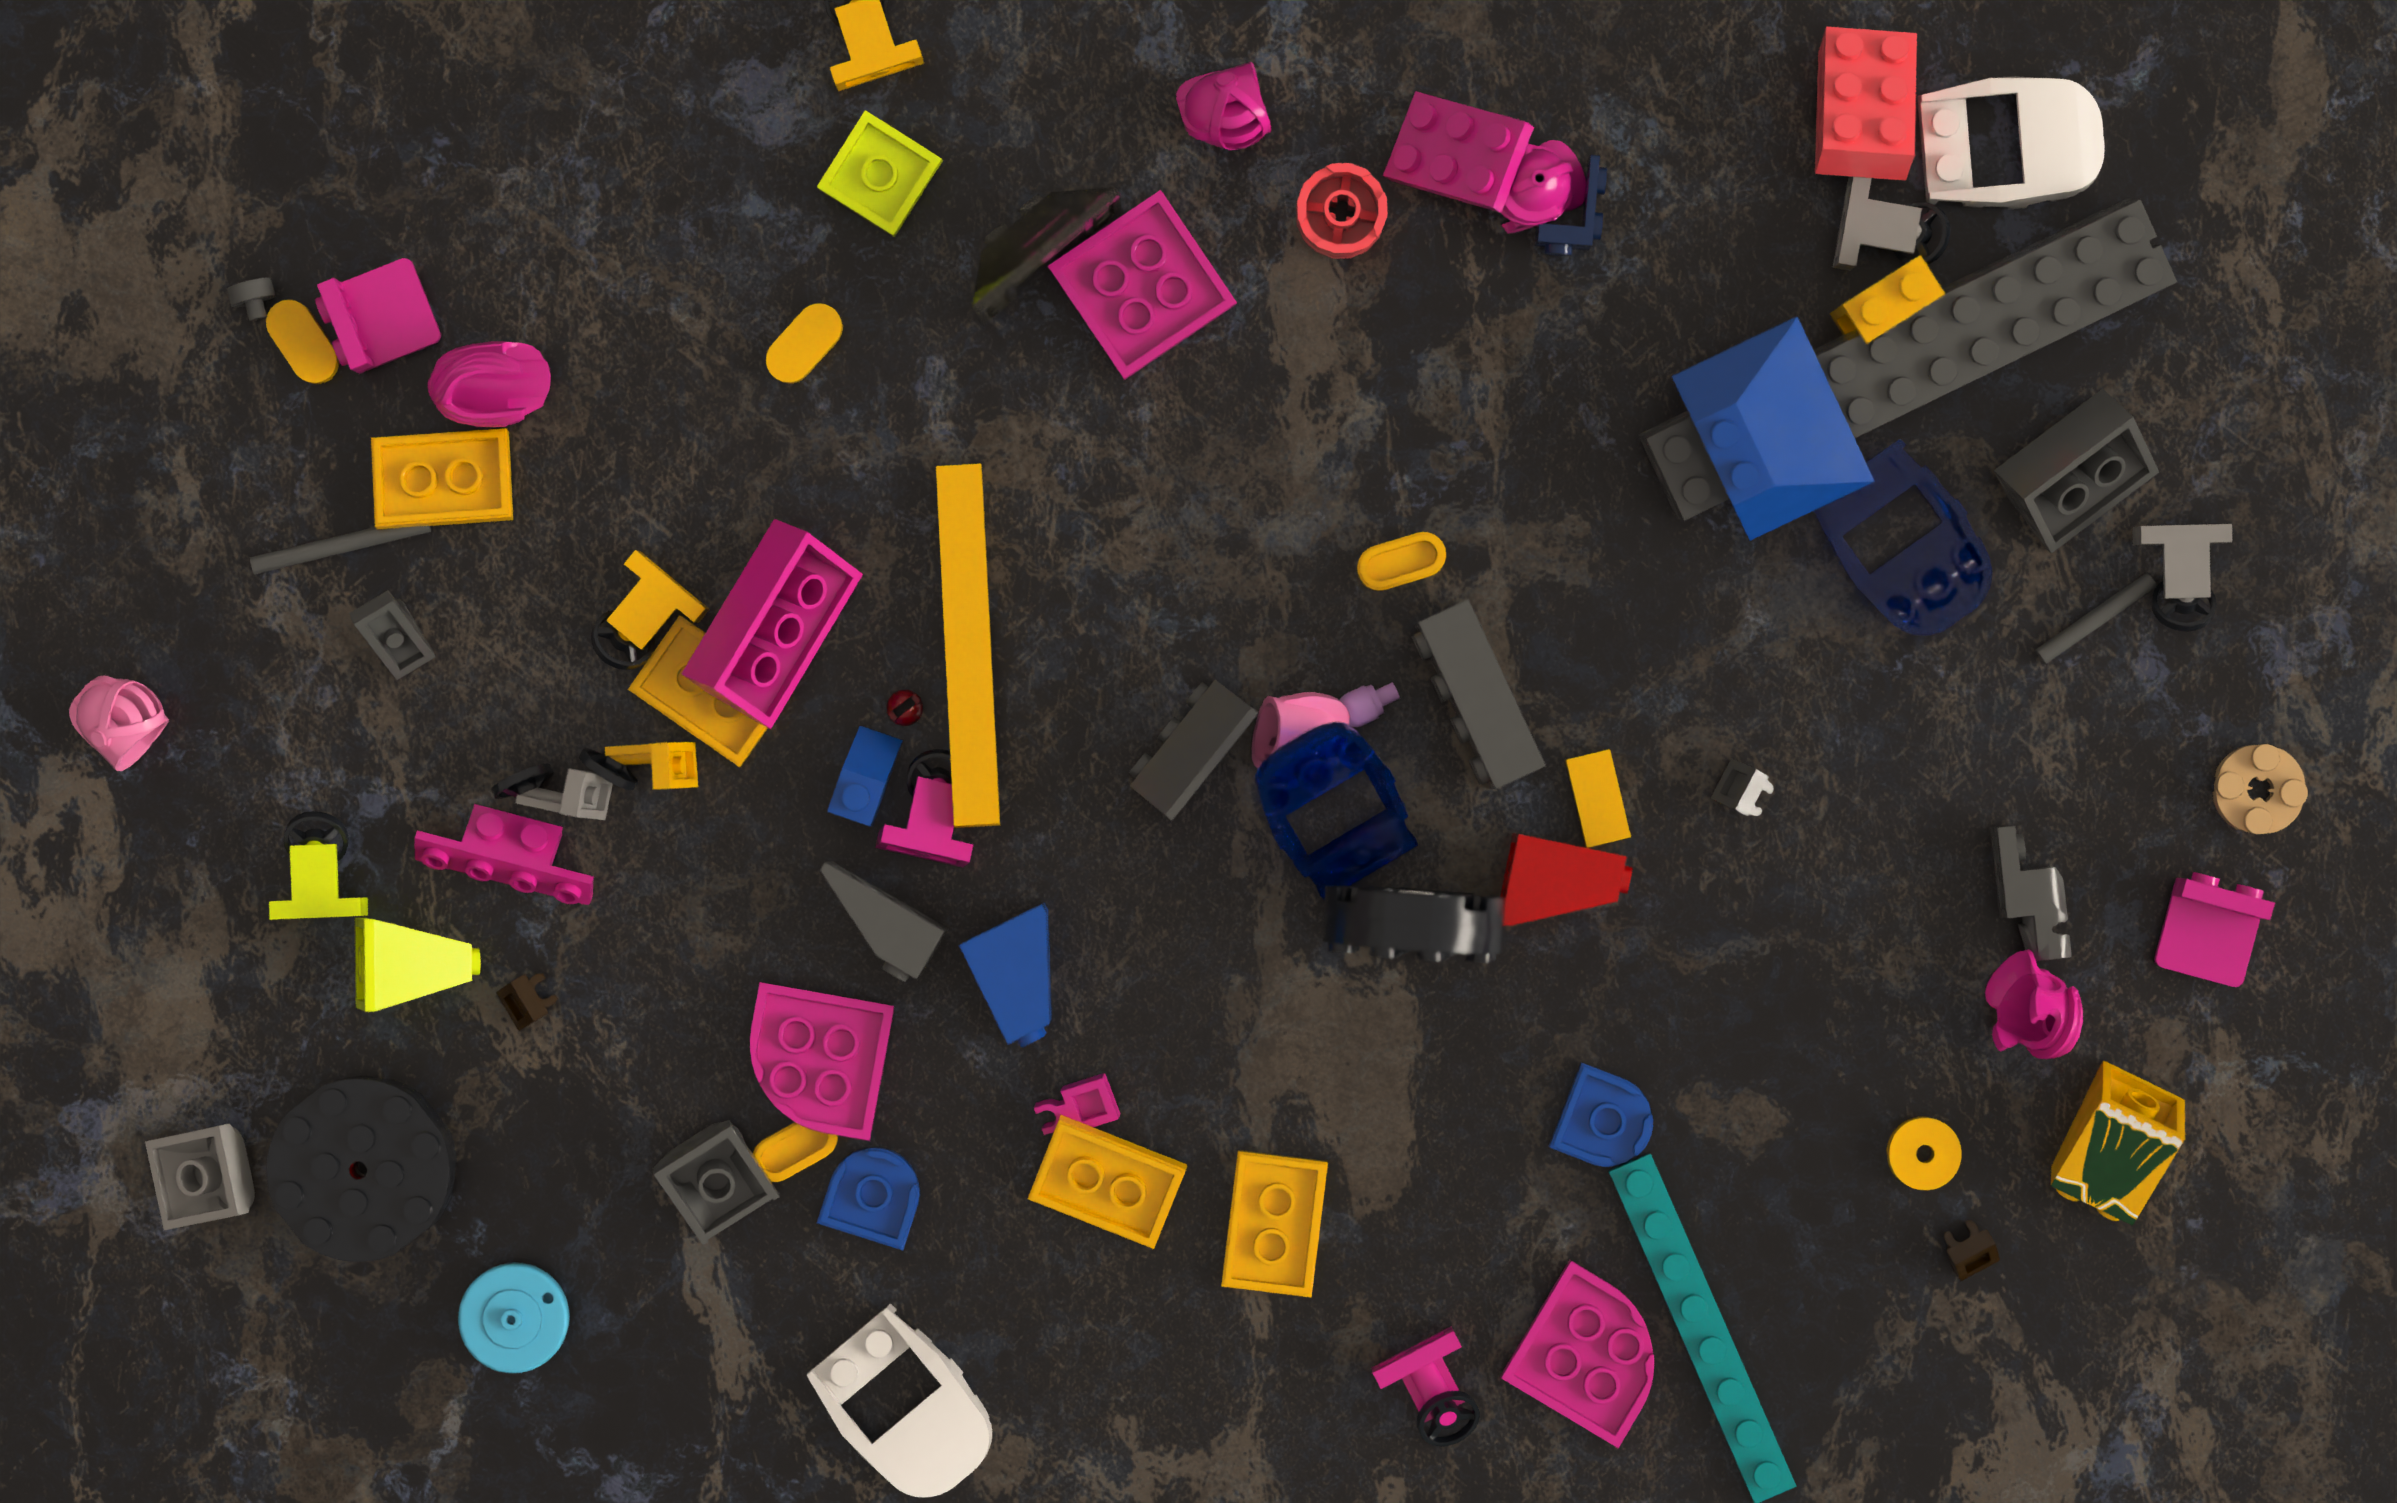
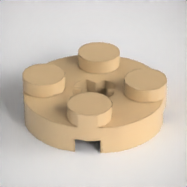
M2269 744L2248 745L2232 751L2221 761L2214 776L2216 779L2214 782L2213 802L2218 813L2233 828L2251 834L2275 833L2284 829L2298 816L2308 796L2304 774L2297 761L2286 751ZM2253 778L2269 782L2270 789H2267L2270 794L2266 800L2260 797L2252 800L2248 795V790L2253 789V787L2248 786Z

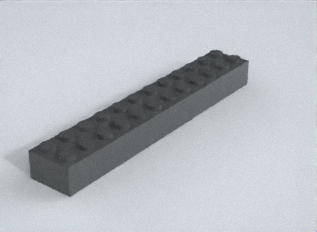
M2126 198L1942 287L1945 295L1867 344L1856 329L1814 349L1813 351L1854 438L2177 283L2162 246L2150 244L2149 240L2156 238L2157 235L2141 199ZM1688 411L1638 434L1676 517L1685 521L1730 499Z

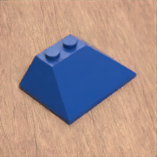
M1797 316L1672 375L1750 541L1875 482Z

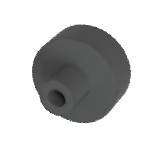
M271 278L253 279L227 288L231 307L245 306L249 321L266 318L267 314L263 302L276 297Z

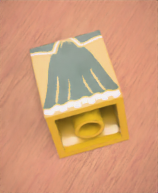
M2103 1060L2052 1164L2051 1186L2068 1200H2081L2095 1207L2107 1219L2112 1221L2122 1220L2133 1226L2185 1140V1099Z

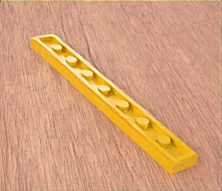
M982 465L936 466L954 827L999 826L1000 809Z

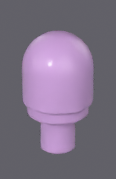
M1390 683L1376 690L1372 685L1367 687L1363 685L1344 694L1340 701L1348 709L1350 715L1349 727H1360L1378 719L1379 715L1384 714L1383 706L1400 699L1395 685Z

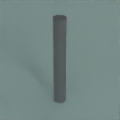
M2146 572L2035 649L2037 656L2046 665L2154 590L2157 586L2154 579Z

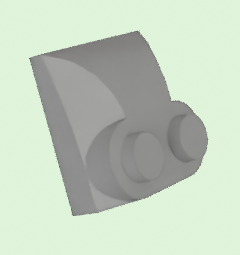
M230 1123L145 1141L164 1230L249 1213L255 1197L251 1170L244 1139L240 1132L231 1126Z

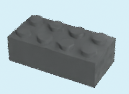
M1469 599L1415 624L1414 626L1418 633L1411 636V639L1421 660L1424 661L1430 658L1437 675L1430 677V680L1440 701L1443 702L1449 699L1456 716L1450 718L1449 721L1459 742L1465 743L1468 741L1475 757L1468 761L1479 785L1488 783L1490 789H1498L1545 767L1544 760Z

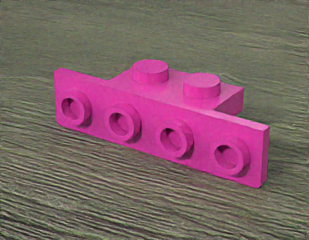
M474 804L462 842L418 830L415 835V859L432 869L443 870L447 868L466 873L469 877L478 881L493 880L508 884L520 892L531 893L535 891L554 896L558 901L566 904L581 903L590 905L593 896V876L552 866L562 837L561 826Z

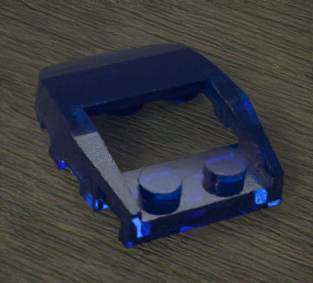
M1899 439L1866 462L1875 482L1814 510L1839 564L1847 572L1857 588L1894 626L1909 634L1928 636L1948 629L1983 602L1991 587L1992 566L1989 554L1981 538L1975 535L1966 517L1968 513L1960 501L1950 495L1926 465L1920 467L1903 450L1906 444ZM1915 484L1942 523L1869 574L1842 536Z
M1330 722L1303 733L1274 751L1257 770L1255 786L1274 839L1280 849H1283L1290 857L1300 873L1305 878L1310 877L1324 901L1327 885H1352L1418 846L1416 838L1406 826L1404 819L1408 818L1404 802L1398 794L1394 783L1396 780L1390 769L1380 760L1366 740L1346 723ZM1364 770L1386 810L1308 855L1286 816Z

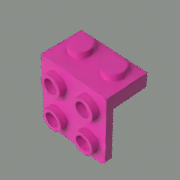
M402 258L343 282L332 278L317 284L321 294L320 297L315 298L318 311L325 324L332 322L338 339L332 341L336 356L342 366L349 364L350 370L361 374L432 346L441 339V332L414 264L409 259Z
M2193 872L2191 880L2176 878L2154 957L2156 965L2227 986L2239 987L2244 982L2260 919L2271 920L2275 903L2262 899L2263 890L2237 884L2235 892L2219 888L2220 879Z

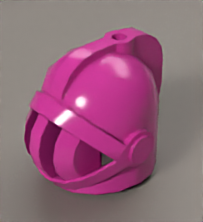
M1252 62L1189 79L1179 87L1176 93V100L1184 127L1188 134L1197 140L1215 145L1216 147L1236 150L1247 148L1259 142L1265 134L1271 133L1270 120L1261 98L1257 73Z

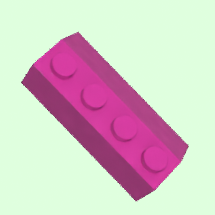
M774 519L681 674L708 694L771 729L863 574L807 531Z

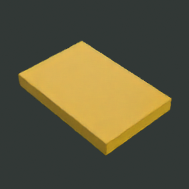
M507 428L371 438L374 518L377 530L513 520L510 441Z
M679 615L628 690L735 765L741 767L768 728L708 694L681 674L706 632Z
M1060 1115L1029 1193L1028 1200L1154 1249L1185 1174L1187 1164Z
M1238 1150L1221 1287L1312 1297L1328 1161Z

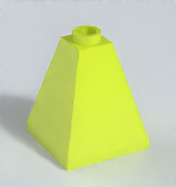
M355 917V1002L357 1009L365 1012L378 1011L472 981V975H480L479 948H472V944L366 917Z

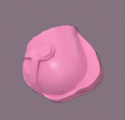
M98 676L86 684L74 698L69 708V717L74 728L116 771H123L138 761L169 722V719L165 716L162 703L149 688L133 680L115 679L109 676Z
M1303 692L1280 698L1267 696L1260 707L1253 732L1251 750L1254 766L1271 782L1284 786L1296 785L1301 782L1305 783L1313 779L1314 775L1329 770L1336 763L1348 733L1350 720L1348 709L1338 698L1316 692Z

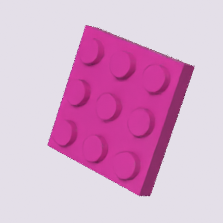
M1161 190L1048 265L1049 270L1124 380L1237 305L1236 300Z

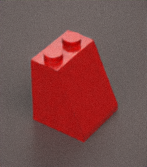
M1513 833L1500 896L1506 898L1504 925L1512 926L1618 902L1619 893L1627 894L1632 876V867L1625 866L1627 856Z

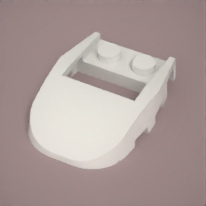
M2016 76L1987 78L1917 96L1927 203L1936 205L1938 201L1962 202L1963 207L2027 208L2031 204L2048 200L2053 202L2075 196L2087 189L2099 174L2104 159L2101 113L2093 96L2083 86L2074 81ZM2016 94L2023 184L1973 188L1966 99Z
M889 1304L807 1373V1377L841 1435L863 1459L899 1491L915 1497H933L951 1490L981 1464L990 1449L992 1425L985 1407L977 1394H973L962 1376L963 1371L952 1358H947L931 1343L932 1340L918 1328L913 1330L895 1314L897 1309ZM908 1348H911L941 1386L872 1443L841 1405Z

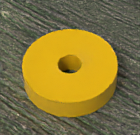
M1915 1117L1906 1120L1894 1130L1888 1141L1887 1161L1891 1171L1902 1183L1917 1190H1934L1944 1186L1955 1176L1961 1163L1962 1150L1955 1132L1945 1123L1931 1117ZM1923 1145H1928L1932 1150V1155L1929 1160L1920 1162L1916 1156L1917 1150Z

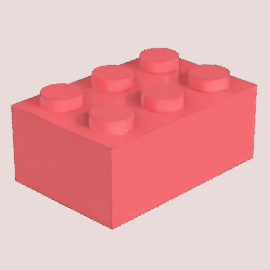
M1840 27L1825 28L1818 52L1815 174L1906 181L1915 156L1917 33Z

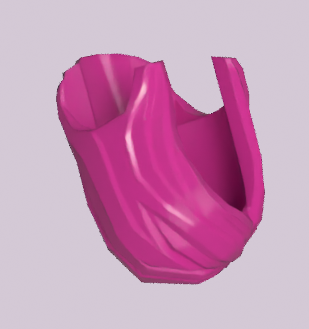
M508 341L475 343L455 348L437 360L428 380V392L434 405H436L445 418L476 427H506L524 420L525 415L543 407L550 390V368L541 352L532 345Z

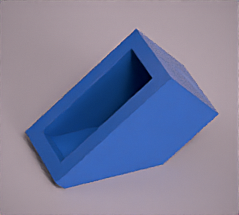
M859 726L842 767L827 812L867 826H874L903 740Z

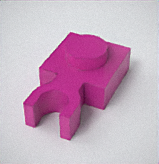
M1105 1073L1063 1086L1061 1094L1064 1100L1046 1099L1036 1102L1034 1106L1036 1114L1048 1110L1056 1116L1055 1121L1043 1125L1042 1132L1044 1135L1054 1132L1060 1115L1091 1127H1096L1118 1120L1121 1114Z

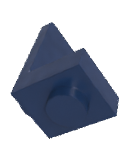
M1590 155L1587 160L1582 227L1546 223L1538 225L1536 227L1535 246L1545 247L1544 254L1572 256V249L1589 251L1592 247L1593 239L1601 240L1603 213L1595 212L1597 194H1605L1607 168L1599 167V155Z

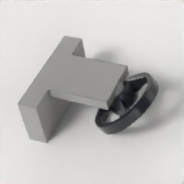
M1848 178L1833 268L1849 271L1855 268L1860 245L1892 250L1905 263H1909L1912 260L1908 259L1902 252L1914 254L1915 247L1927 265L1936 261L1944 253L1950 240L1951 229L1946 214L1939 207L1927 202H1915L1906 206L1868 199L1872 178ZM1922 208L1931 209L1921 217ZM1938 215L1942 224V236L1939 245L1930 254L1927 246L1932 237L1930 225Z
M2232 524L2133 527V546L2162 545L2163 581L2156 586L2151 600V607L2155 617L2165 626L2178 631H2195L2208 625L2214 617L2217 604L2216 597L2211 590L2210 544L2232 542ZM2163 591L2164 599L2171 598V600L2160 609L2157 597ZM2200 598H2207L2209 600L2210 607ZM2175 611L2180 614H2190L2196 611L2206 615L2201 620L2195 622H2180L2168 617V615Z
M540 764L517 772L491 788L495 799L514 796L516 804L558 812L559 814L573 817L605 820L613 784L595 772L568 768L563 793L543 789L541 786L544 781L548 780L554 772L550 764Z

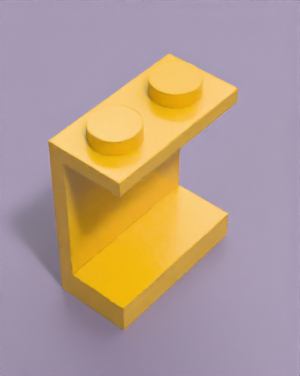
M1920 255L1829 314L1843 335L1857 329L1867 344L1945 295Z

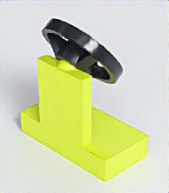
M310 811L295 816L287 824L284 833V846L290 855L292 900L269 901L270 920L368 915V897L339 898L338 861L344 857L347 851L349 836L343 823L336 817L324 812ZM310 820L322 821L333 826L326 831L310 829L303 832L294 828L296 825ZM340 833L343 839V846L337 852V844L329 843ZM289 835L300 845L293 846L290 842Z

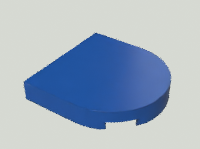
M1581 1062L1548 1147L1597 1166L1611 1167L1626 1163L1639 1155L1651 1138L1653 1116L1650 1104L1643 1092L1630 1081Z
M869 1147L851 1153L843 1159L832 1174L817 1223L904 1250L920 1197L919 1181L914 1169L904 1157L886 1148Z

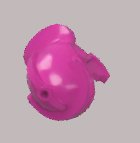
M1549 140L1539 146L1528 143L1501 212L1509 220V222L1502 224L1507 234L1521 232L1540 224L1555 221L1563 212L1572 211L1580 207L1584 202L1586 189L1585 174L1576 155L1566 144L1557 140ZM1535 176H1542L1543 181L1537 182Z
M2029 949L2016 952L2005 960L1993 973L1987 984L1985 996L1989 1005L1997 1009V1023L1993 1026L1992 1031L1993 1042L1997 1050L2001 1052L2020 1043L2026 1046L2031 1055L2038 1059L2058 1058L2069 1053L2079 1039L2083 1025V1008L2078 990L2074 986L2067 988L2064 981L2052 975L2046 969L2039 968L2033 952Z

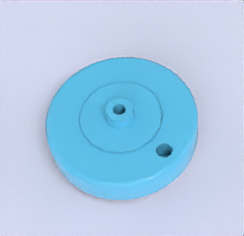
M518 1262L500 1264L479 1275L465 1291L458 1312L460 1335L468 1351L484 1366L503 1373L527 1372L547 1362L563 1344L570 1320L568 1302L557 1281L547 1272L536 1266Z

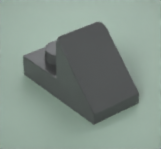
M389 590L349 613L355 627L396 680L436 657L404 602L400 598L395 599Z

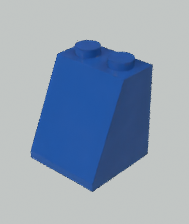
M1045 902L959 945L1007 1044L1017 1040L1020 1047H1024L1044 1037L1047 1033L1044 1027L1049 1025L1052 1020L1049 913Z

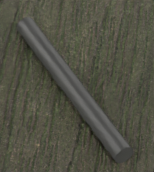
M431 526L378 530L376 527L250 557L251 568L254 575L428 533L431 532Z

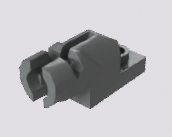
M2016 826L1990 827L2000 917H2022V923L2018 924L2025 950L2029 949L2032 951L2036 961L2072 957L2070 935L2052 931V928L2059 922L2064 923L2069 919L2064 880L2056 867L2051 866L2020 869L2019 861L2026 860L2023 834H2016Z

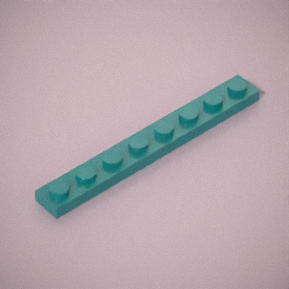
M1646 1153L1608 1170L1753 1502L1760 1503L1797 1487L1651 1153Z

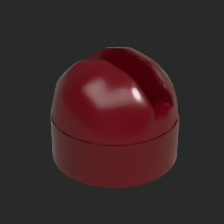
M899 690L888 699L887 714L895 724L910 726L921 718L923 702L915 692ZM909 698H912L916 705L907 709L900 717H897L893 710Z

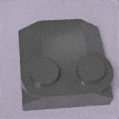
M730 1120L714 1123L666 1153L652 1168L653 1175L702 1245L708 1243L711 1237L768 1201L776 1200L780 1197L763 1168L744 1142L742 1133Z

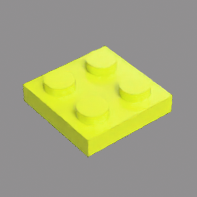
M865 110L817 185V188L895 237L943 160Z

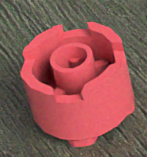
M1333 163L1315 172L1303 184L1296 204V222L1303 240L1317 253L1333 259L1353 258L1366 252L1379 239L1388 215L1387 197L1380 183L1367 169L1351 163ZM1337 201L1347 202V210L1353 211L1354 216H1347L1345 222L1337 221L1336 215L1329 212V207L1336 208Z

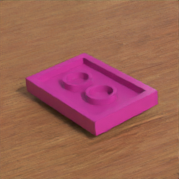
M1415 91L1383 176L1396 183L1501 213L1534 127L1525 121Z

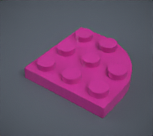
M760 982L751 1026L750 1054L755 1075L766 1096L781 1113L805 1128L825 1134L870 1141L895 1007Z
M1569 1260L1500 1377L1619 1448L1643 1408L1651 1389L1654 1376V1354L1651 1338L1639 1311L1620 1290Z

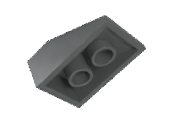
M833 861L825 862L820 871L876 956L885 961L882 969L904 982L910 976L915 979L922 976L948 928Z

